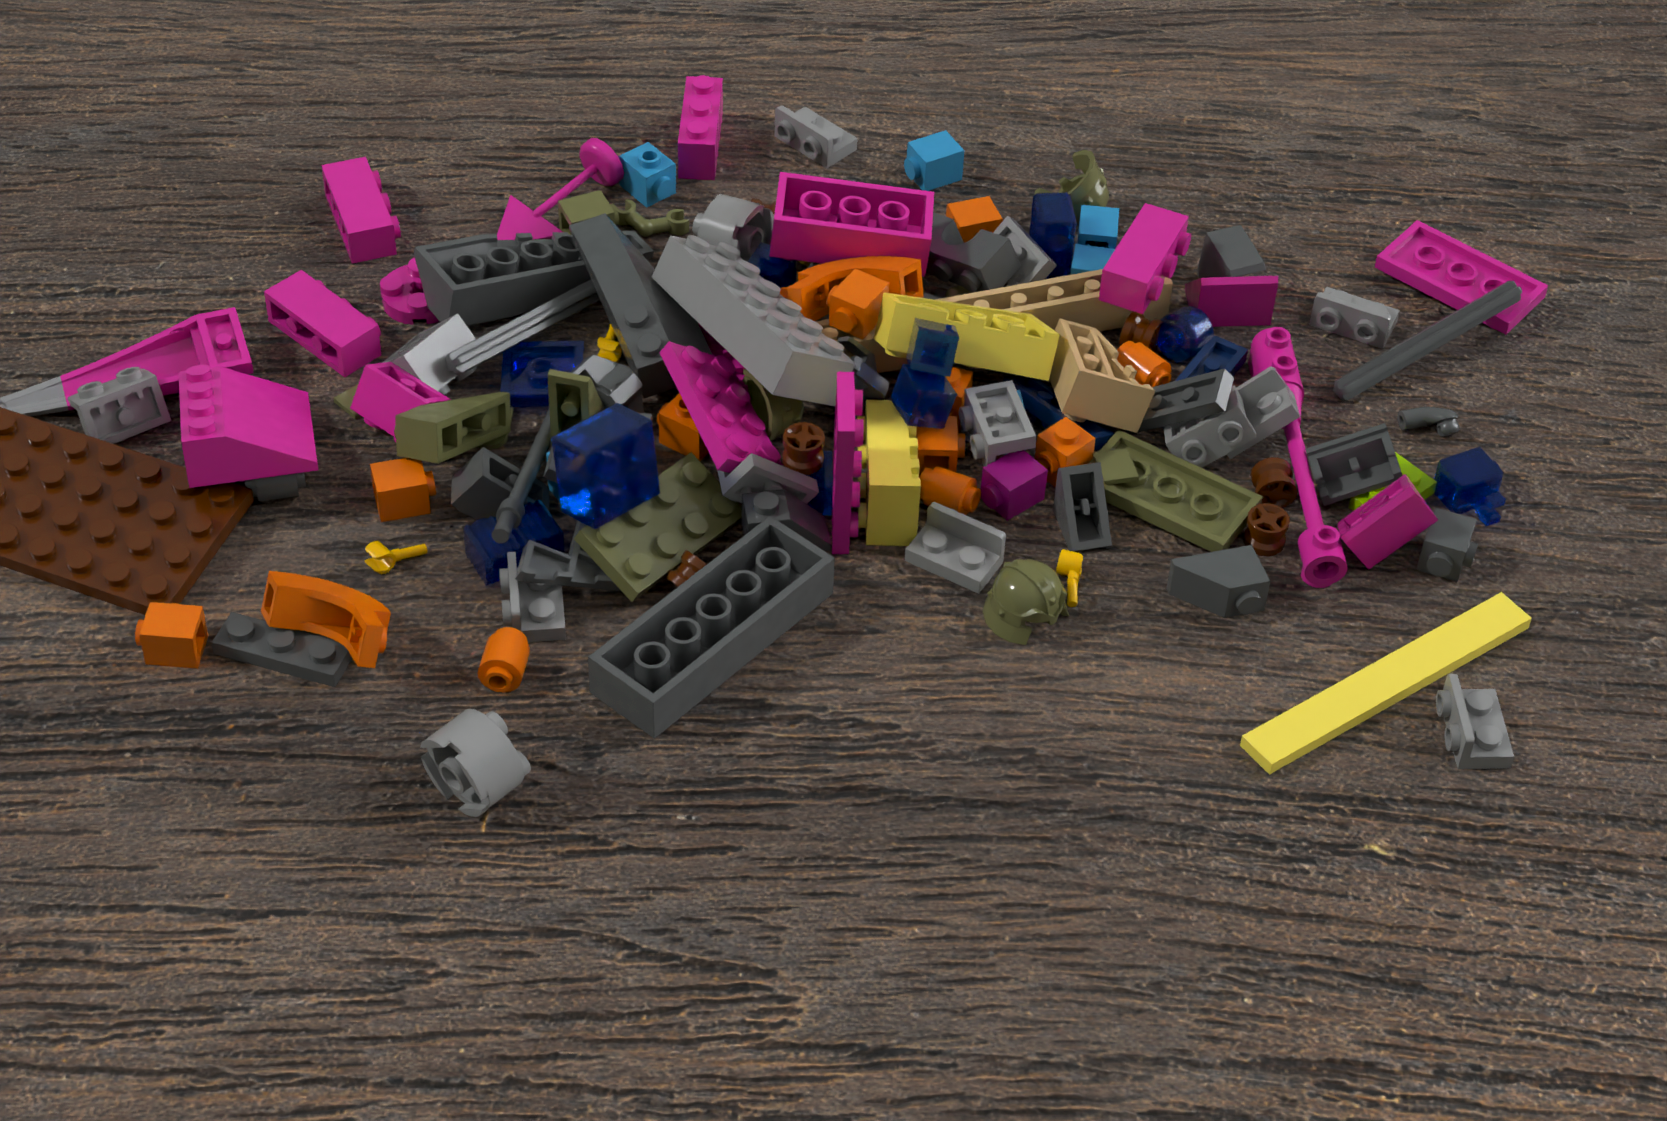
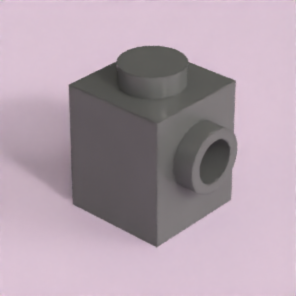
M1435 508L1434 515L1438 521L1428 528L1416 570L1458 582L1462 567L1471 568L1478 543L1471 542L1477 519Z

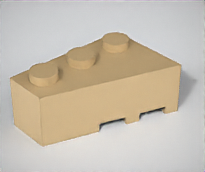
M1059 318L1055 331L1060 336L1049 379L1061 412L1066 417L1077 422L1090 420L1138 433L1155 390L1149 384L1141 385L1134 379L1137 371L1131 365H1126L1124 368L1117 361L1119 352L1096 328Z

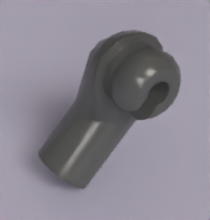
M1424 406L1401 410L1397 415L1398 425L1401 430L1437 425L1438 434L1445 437L1458 433L1460 429L1457 423L1459 416L1452 409Z

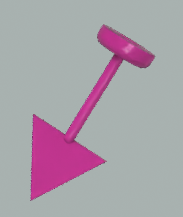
M590 138L580 147L579 153L585 170L534 211L510 195L497 233V240H515L516 233H531L533 239H552L553 232H563L541 216L590 177L603 186H614L624 177V169L617 154L604 141L598 138Z

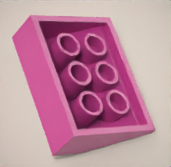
M195 365L189 367L186 371H179L181 444L189 488L319 470L308 392L221 366Z

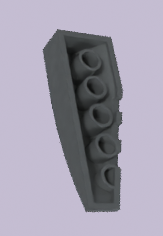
M606 213L569 225L570 232L629 367L637 374L643 385V399L677 388L659 352L670 341L686 347L690 345L712 355L698 322L652 278L655 268Z
M634 230L622 231L647 260L653 258V249ZM553 232L552 239H533L531 233H516L515 240H497L496 234H481L416 246L414 248V256L427 306L440 322L457 313L466 326L516 316L529 312L591 280L574 238L568 232Z

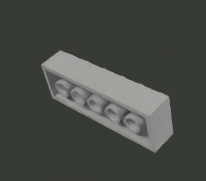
M670 235L652 278L772 395L835 406L837 372H852L856 364L843 352L844 346L826 337L821 332L823 327L801 314L802 308L795 302L785 299L780 294V287L763 279L759 275L760 269L744 261L739 256L740 251L734 246L724 242H719L718 246L711 245L694 235H688L687 239Z

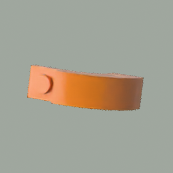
M897 256L856 257L819 264L798 272V282L787 287V299L798 304L802 308L800 313L813 321L829 314L827 298L831 289L835 285H840L854 269L889 282V293L924 297L921 259Z
M269 571L261 607V613L269 627L306 631L333 639L349 651L358 667L375 668L378 653L382 654L385 651L387 630L391 616L390 610L371 596L345 585L306 575Z

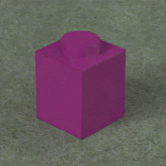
M1025 450L1008 453L983 467L981 499L990 509H994L1008 521L1044 500L1048 470Z

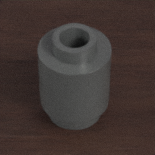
M303 472L245 480V487L252 489L253 497L258 498V501L262 502L299 497L298 488L306 487Z

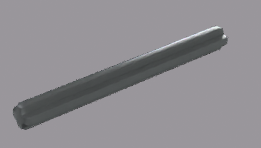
M592 280L571 289L449 353L446 357L447 369L456 375H461L601 301Z
M1507 281L1335 380L1333 388L1335 395L1339 396L1342 401H1348L1520 301L1521 287L1517 286L1514 281Z

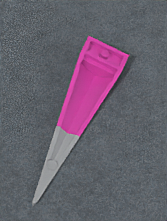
M232 307L194 315L154 336L89 365L24 390L0 397V407L26 416L74 410L70 406L68 397L77 394L79 387L91 382L99 381L103 384L116 379V374L119 371L130 367L144 368L156 375L162 394L170 395L179 393V371H186L191 366H221L248 375L254 374L253 366L236 308Z

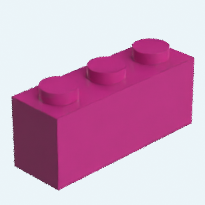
M705 75L697 77L686 76L678 137V179L715 180L723 114V78Z
M366 156L321 165L325 196L351 263L397 255L395 239L401 238L400 226L397 216H390L392 214L390 200L386 192L381 193L382 184L378 170H371Z
M1145 203L1102 269L1099 300L1140 314L1145 312L1151 300L1157 301L1162 292L1165 277L1170 279L1173 276L1178 256H1185L1191 241V234L1187 233L1189 216Z
M303 270L296 272L264 291L268 321L344 378L382 355L380 345L381 331L376 321L371 317L363 315L352 307L348 300L340 298L327 289L320 280H315Z

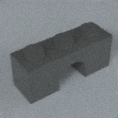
M933 212L932 241L926 268L927 274L933 275L943 282L949 281L963 286L970 292H979L1003 287L1020 269L1021 264L1010 238L981 229L971 240L964 243L954 219Z

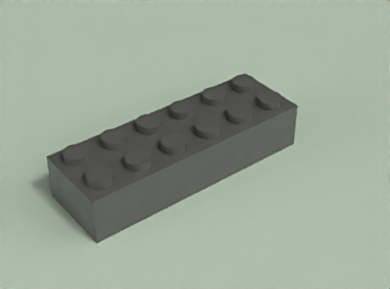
M769 516L589 655L590 693L655 739L833 594L835 558Z

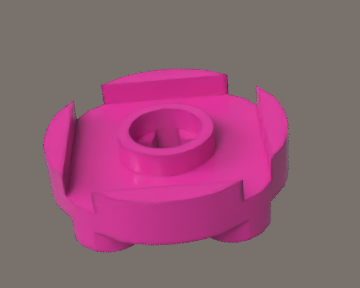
M415 258L411 259L408 265L393 270L381 279L380 291L383 308L389 317L400 323L414 325L413 319H426L427 324L440 322L427 306L425 295L422 293L424 291Z

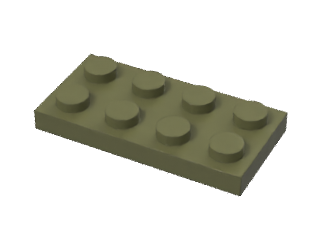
M1119 429L1099 451L1127 448L1139 475V481L1111 485L1104 483L1107 503L1210 552L1228 549L1247 526L1248 512L1251 508L1262 504L1263 496ZM1093 457L1088 464L1096 463L1095 458Z
M690 452L582 528L574 540L627 598L633 602L663 580L671 570L678 569L682 563L681 556L685 550L697 555L740 523L742 506L738 502L722 495L720 482Z

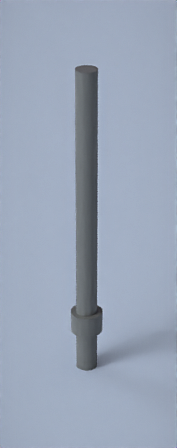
M549 409L509 497L501 502L496 513L497 523L492 532V538L497 543L508 541L512 530L520 525L525 514L524 503L551 445Z

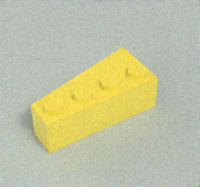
M884 292L874 340L885 348L886 354L894 357L908 358L909 354L922 356L923 359L935 363H946L948 361L972 368H984L1049 381L1060 334L1028 313Z
M866 400L865 416H857V419H863L864 444L861 447H857V451H862V469H865V473H861V477L857 478V482H860V498H865V503H860V507H858V528H866V545L908 546L917 536L921 481L919 478L918 438H916V411L914 410L915 421H912L910 406L915 407V401Z

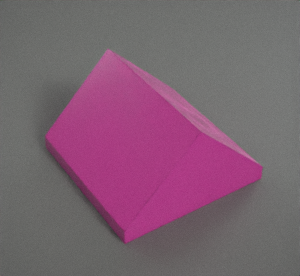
M1278 276L1199 278L1186 283L1185 294L1194 327L1271 325L1278 288Z
M1404 474L1337 522L1341 539L1369 570L1434 524L1438 519L1407 475Z

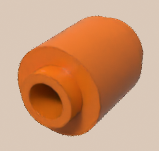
M1127 341L1117 349L1119 352L1117 361L1124 368L1126 365H1131L1137 371L1134 379L1139 384H1149L1151 387L1170 383L1171 364L1143 343Z
M939 466L934 469L925 468L919 477L921 481L920 500H923L924 505L927 507L932 502H936L967 515L969 512H974L980 502L981 490L977 488V480L975 478Z
M503 627L488 638L478 668V678L488 689L506 693L514 691L520 686L530 654L528 640L523 632L516 628Z

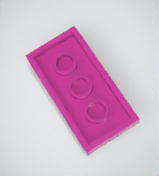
M1418 220L1378 254L1375 268L1456 310L1505 282L1514 281L1522 289L1520 294L1521 300L1482 322L1505 335L1545 298L1548 285Z
M669 341L659 353L717 470L731 473L751 453L782 465L780 453L772 445L765 432V424L757 416L750 402L749 393L742 387L735 373L736 368L734 364L722 355L714 356L702 352L689 345L686 347Z
M837 372L832 472V554H849L850 537H858V512H851V507H860V482H853V477H861L862 451H854V448L863 446L864 422L863 419H855V416H862L863 390H855L854 372Z

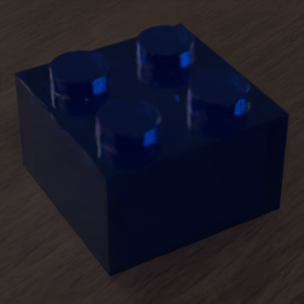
M616 403L551 437L561 511L587 526L597 529L660 494L651 419Z

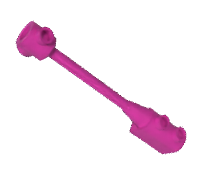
M1282 327L1267 328L1257 333L1253 338L1248 366L1251 378L1271 366L1274 367L1295 396L1300 417L1282 429L1285 433L1307 530L1298 538V548L1302 561L1301 578L1309 586L1325 588L1345 576L1347 563L1340 533L1336 528L1324 525L1300 429L1304 389L1291 335L1288 330Z

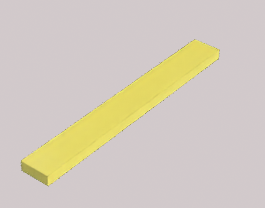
M1500 592L1242 735L1240 746L1270 775L1527 630L1532 618L1505 594Z

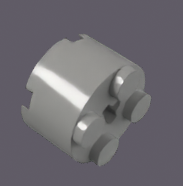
M719 194L709 204L705 213L697 214L693 222L692 231L694 235L711 245L718 246L719 242H724L734 246L740 251L739 256L744 261L758 267L761 273L769 260V257L763 255L767 244L771 245L774 214L771 209L764 208V205Z
M465 709L425 739L420 748H427L428 752L422 755L421 759L427 774L436 788L447 800L455 795L465 804L459 810L471 817H478L520 785L524 780V776L531 771L527 758L515 749L506 736L508 727L505 721L494 711H490L485 715L475 709Z

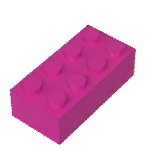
M780 172L769 257L821 264L867 256L921 259L922 277H925L932 241L934 192Z

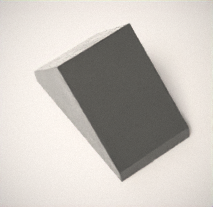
M1241 225L1206 232L1197 268L1198 278L1238 277L1266 270L1264 260Z
M1101 462L1058 468L1053 512L1069 551L1112 546Z

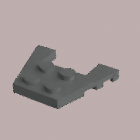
M556 439L551 447L543 478L584 494L569 554L529 540L523 548L515 580L529 583L621 591L574 538L582 528L631 495L632 492L623 485L619 489L599 475L600 468L589 460L584 464L568 452L571 448L569 445Z

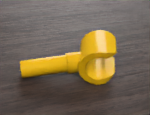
M611 324L606 337L598 338L597 346L600 348L597 356L618 363L622 355V348L619 342L615 341L616 335Z
M373 541L365 548V551L372 556V558L366 559L365 563L375 572L386 574L394 567L396 562L402 559L427 554L426 544L389 550L380 541Z
M1062 549L1056 573L1068 576L1067 605L1069 607H1076L1078 605V582L1082 573L1083 555Z

